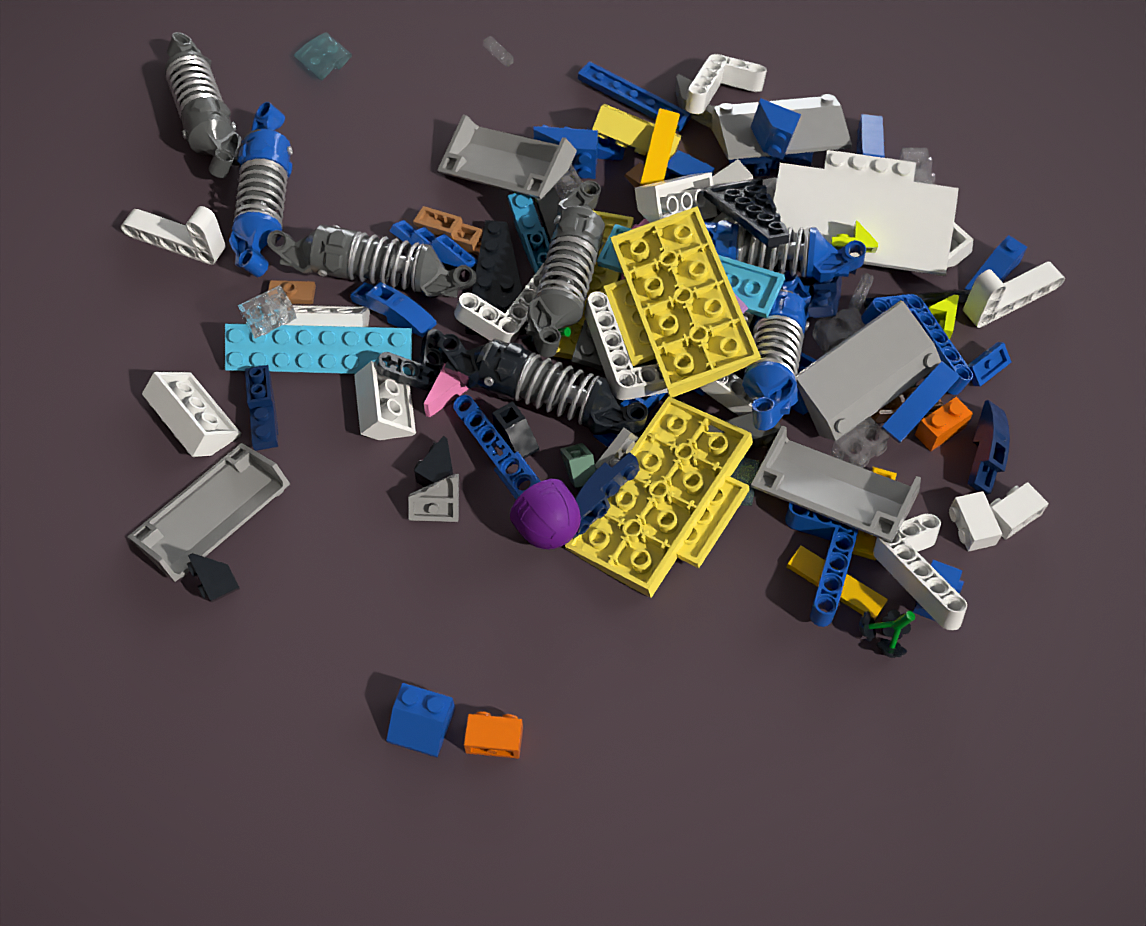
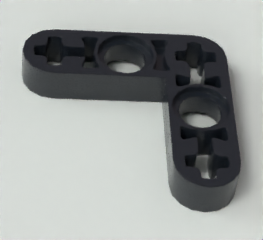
M431 329L422 339L419 363L390 352H383L374 362L376 371L382 376L430 391L443 367V361L440 357L439 340L444 334L438 329ZM427 355L434 357L436 364H431L427 360ZM403 367L409 368L413 376H407L403 372Z

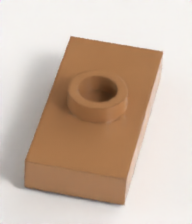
M270 280L267 301L268 303L313 304L316 288L315 282Z

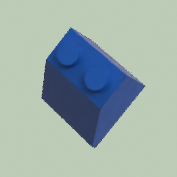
M760 98L750 128L762 151L772 157L783 160L801 114Z
M402 683L392 709L386 741L437 758L455 711L453 698Z

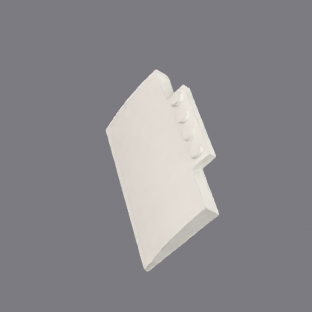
M827 150L824 169L780 163L773 202L777 208L776 213H779L781 216L780 221L785 224L787 229L790 226L793 228L794 242H796L798 230L801 227L804 228V231H806L807 227H816L829 243L832 237H836L837 234H848L850 237H853L854 224L857 220L878 242L876 253L865 254L864 264L945 276L959 188L914 182L916 162ZM858 253L850 254L853 257L860 256Z

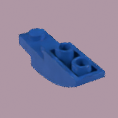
M365 282L351 294L352 302L386 315L388 323L399 328H412V333L423 337L437 324L436 320L420 305L382 282H379L376 286Z

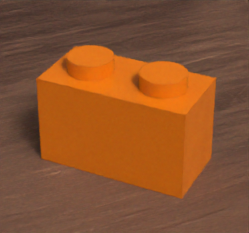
M955 397L923 418L919 423L915 436L932 451L964 430L973 413Z
M487 712L468 714L464 742L466 753L519 759L523 732L522 719H518L517 716L511 714H504L502 717L491 716Z

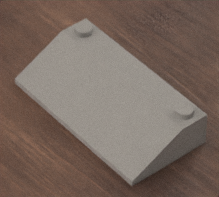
M825 94L822 97L769 101L801 114L786 154L852 147L841 105L834 95ZM759 102L732 105L724 103L720 106H713L712 131L728 160L770 156L762 151L750 128Z
M463 115L437 171L446 175L542 199L568 171L577 150L564 137H562L559 145L479 127L467 115Z
M899 301L796 375L797 387L819 436L838 441L933 371L941 363L933 341L904 301Z
M781 426L751 487L891 543L919 493L921 478L916 476L912 486L903 484L790 441L787 438L786 427Z
M241 443L132 532L128 538L164 574L176 582L189 572L186 564L190 562L188 555L194 553L203 557L207 556L272 499L281 495L290 483L275 462Z

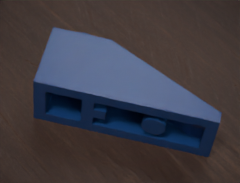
M1008 235L993 251L964 290L972 289L976 278L986 270H992L1003 282L1020 264L1027 246Z

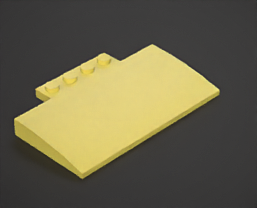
M698 206L610 237L625 279L606 285L604 289L632 366L656 359L670 398L714 382L761 360L757 346Z
M668 396L630 451L637 458L640 468L636 477L627 481L614 496L608 498L611 508L608 509L605 516L593 522L584 534L577 536L575 539L572 538L565 545V548L611 577L652 598L677 558L700 568L749 492V485L732 478L731 475L753 443L751 432ZM713 425L725 433L708 432V426Z

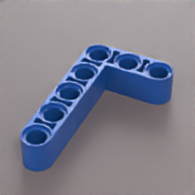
M914 294L875 298L861 316L863 323L867 325L897 302L904 301L935 344L940 360L960 375L959 379L947 391L952 395H958L972 380L973 373L924 301Z
M789 503L785 522L790 528L830 540L810 611L811 621L817 626L825 627L831 624L838 608L858 529Z

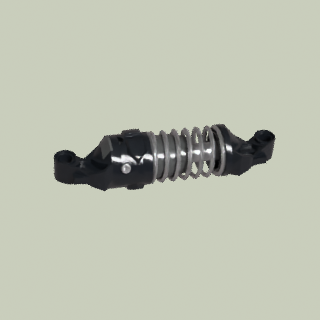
M446 334L439 340L440 357L446 364L444 367L445 371L457 375L460 381L468 388L480 387L496 393L502 399L519 401L523 398L526 405L531 402L536 403V408L546 404L547 413L552 411L555 405L559 404L557 409L558 416L563 414L567 403H571L567 417L568 420L573 419L578 406L581 407L578 422L580 425L588 427L594 435L608 433L618 435L623 428L632 433L643 431L646 427L647 407L640 402L620 407L611 392L606 378L594 377L593 374L585 377L583 370H578L574 373L572 366H568L563 370L561 362L553 364L551 358L543 361L540 354L526 350L519 343H507L499 339H493L485 345L466 350L461 344L460 339L454 334ZM570 370L569 382H568L567 372ZM580 374L579 386L574 385V381ZM591 378V383L588 389H585L584 386ZM633 416H638L640 419H635Z

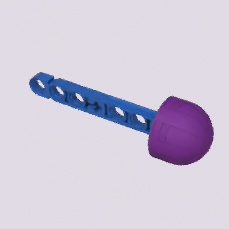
M469 395L459 396L454 401V410L497 466L494 468V471L516 499L510 511V520L519 533L531 545L541 549H555L570 542L577 533L581 521L579 506L572 493L558 479L540 481L520 453H514L472 397ZM464 403H471L466 411H460ZM482 418L478 426H471L474 419ZM494 433L490 441L483 442L486 434ZM497 445L503 452L501 456L494 449ZM518 465L515 473L507 474L509 466ZM530 481L528 489L519 490L522 482Z

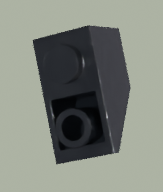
M513 401L492 412L495 429L514 453L519 452L523 459L539 451L538 443L526 418Z
M445 436L438 442L433 443L427 456L424 459H420L414 468L416 482L423 487L453 475L448 439Z
M194 553L188 555L190 562L186 564L193 577L198 575L202 583L198 588L204 600L209 598L211 602H215L240 589L228 564Z

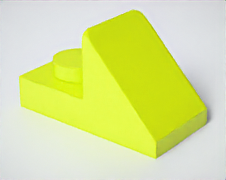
M857 220L854 224L853 237H850L848 234H837L836 237H832L830 242L837 250L854 240L864 243L866 253H876L878 249V242Z
M952 295L928 308L949 339L954 330L959 295Z

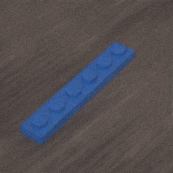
M590 61L578 72V80L655 120L659 108L679 113L680 116L676 128L678 132L691 119V113Z

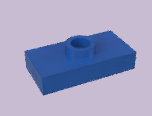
M996 342L968 364L973 373L971 380L973 386L981 387L1011 363L1004 342Z

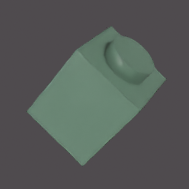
M583 443L560 448L570 482L575 488L582 489L587 480L596 471L593 454Z

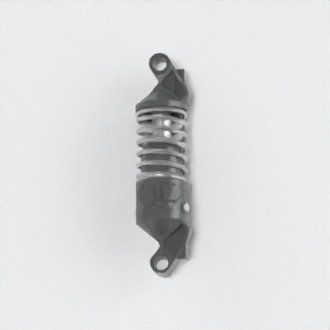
M179 32L173 33L167 49V54L171 58L165 65L164 74L184 128L182 131L183 137L189 142L191 149L196 153L204 156H213L209 165L210 173L216 177L225 178L232 165H240L237 160L238 151L241 146V137L235 132V123H231L229 118L231 112L227 105L223 103L210 68L212 61L201 54L200 50L197 49L188 36Z
M585 181L573 192L567 190L565 199L558 204L549 252L544 262L545 267L539 279L540 284L537 287V293L530 302L527 313L529 325L526 334L533 336L536 350L543 357L549 358L556 354L561 334L557 329L578 323L583 315L589 284L592 281V274L594 273V266L596 265L599 251L603 246L602 239L605 232V223L593 211L601 191L600 185L595 181Z
M321 224L298 242H295L289 234L280 230L272 231L267 237L269 247L281 256V265L294 267L296 270L308 275L317 273L320 276H332L348 280L359 277L361 282L367 278L370 279L372 284L378 278L380 282L387 284L391 276V285L394 288L398 285L400 275L402 274L401 285L404 290L408 288L411 279L413 291L422 293L430 298L442 296L457 298L458 291L473 286L477 279L475 271L466 265H461L451 271H447L430 244L423 243L420 245L417 242L411 246L408 240L402 244L397 238L390 242L387 236L380 240L376 234L369 238L366 232L361 233L356 230L340 228L337 225ZM280 236H283L284 243L278 247L276 241ZM395 243H397V247H398L397 253H396L395 248L393 247V245H394ZM405 245L408 246L407 256L402 255V250ZM418 247L415 256L413 257L414 249ZM463 271L470 272V279L467 282H461L460 274Z

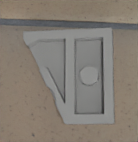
M623 428L595 464V467L598 469L606 462L612 468L633 449L639 437Z
M453 474L411 493L408 497L409 520L458 522L459 474Z

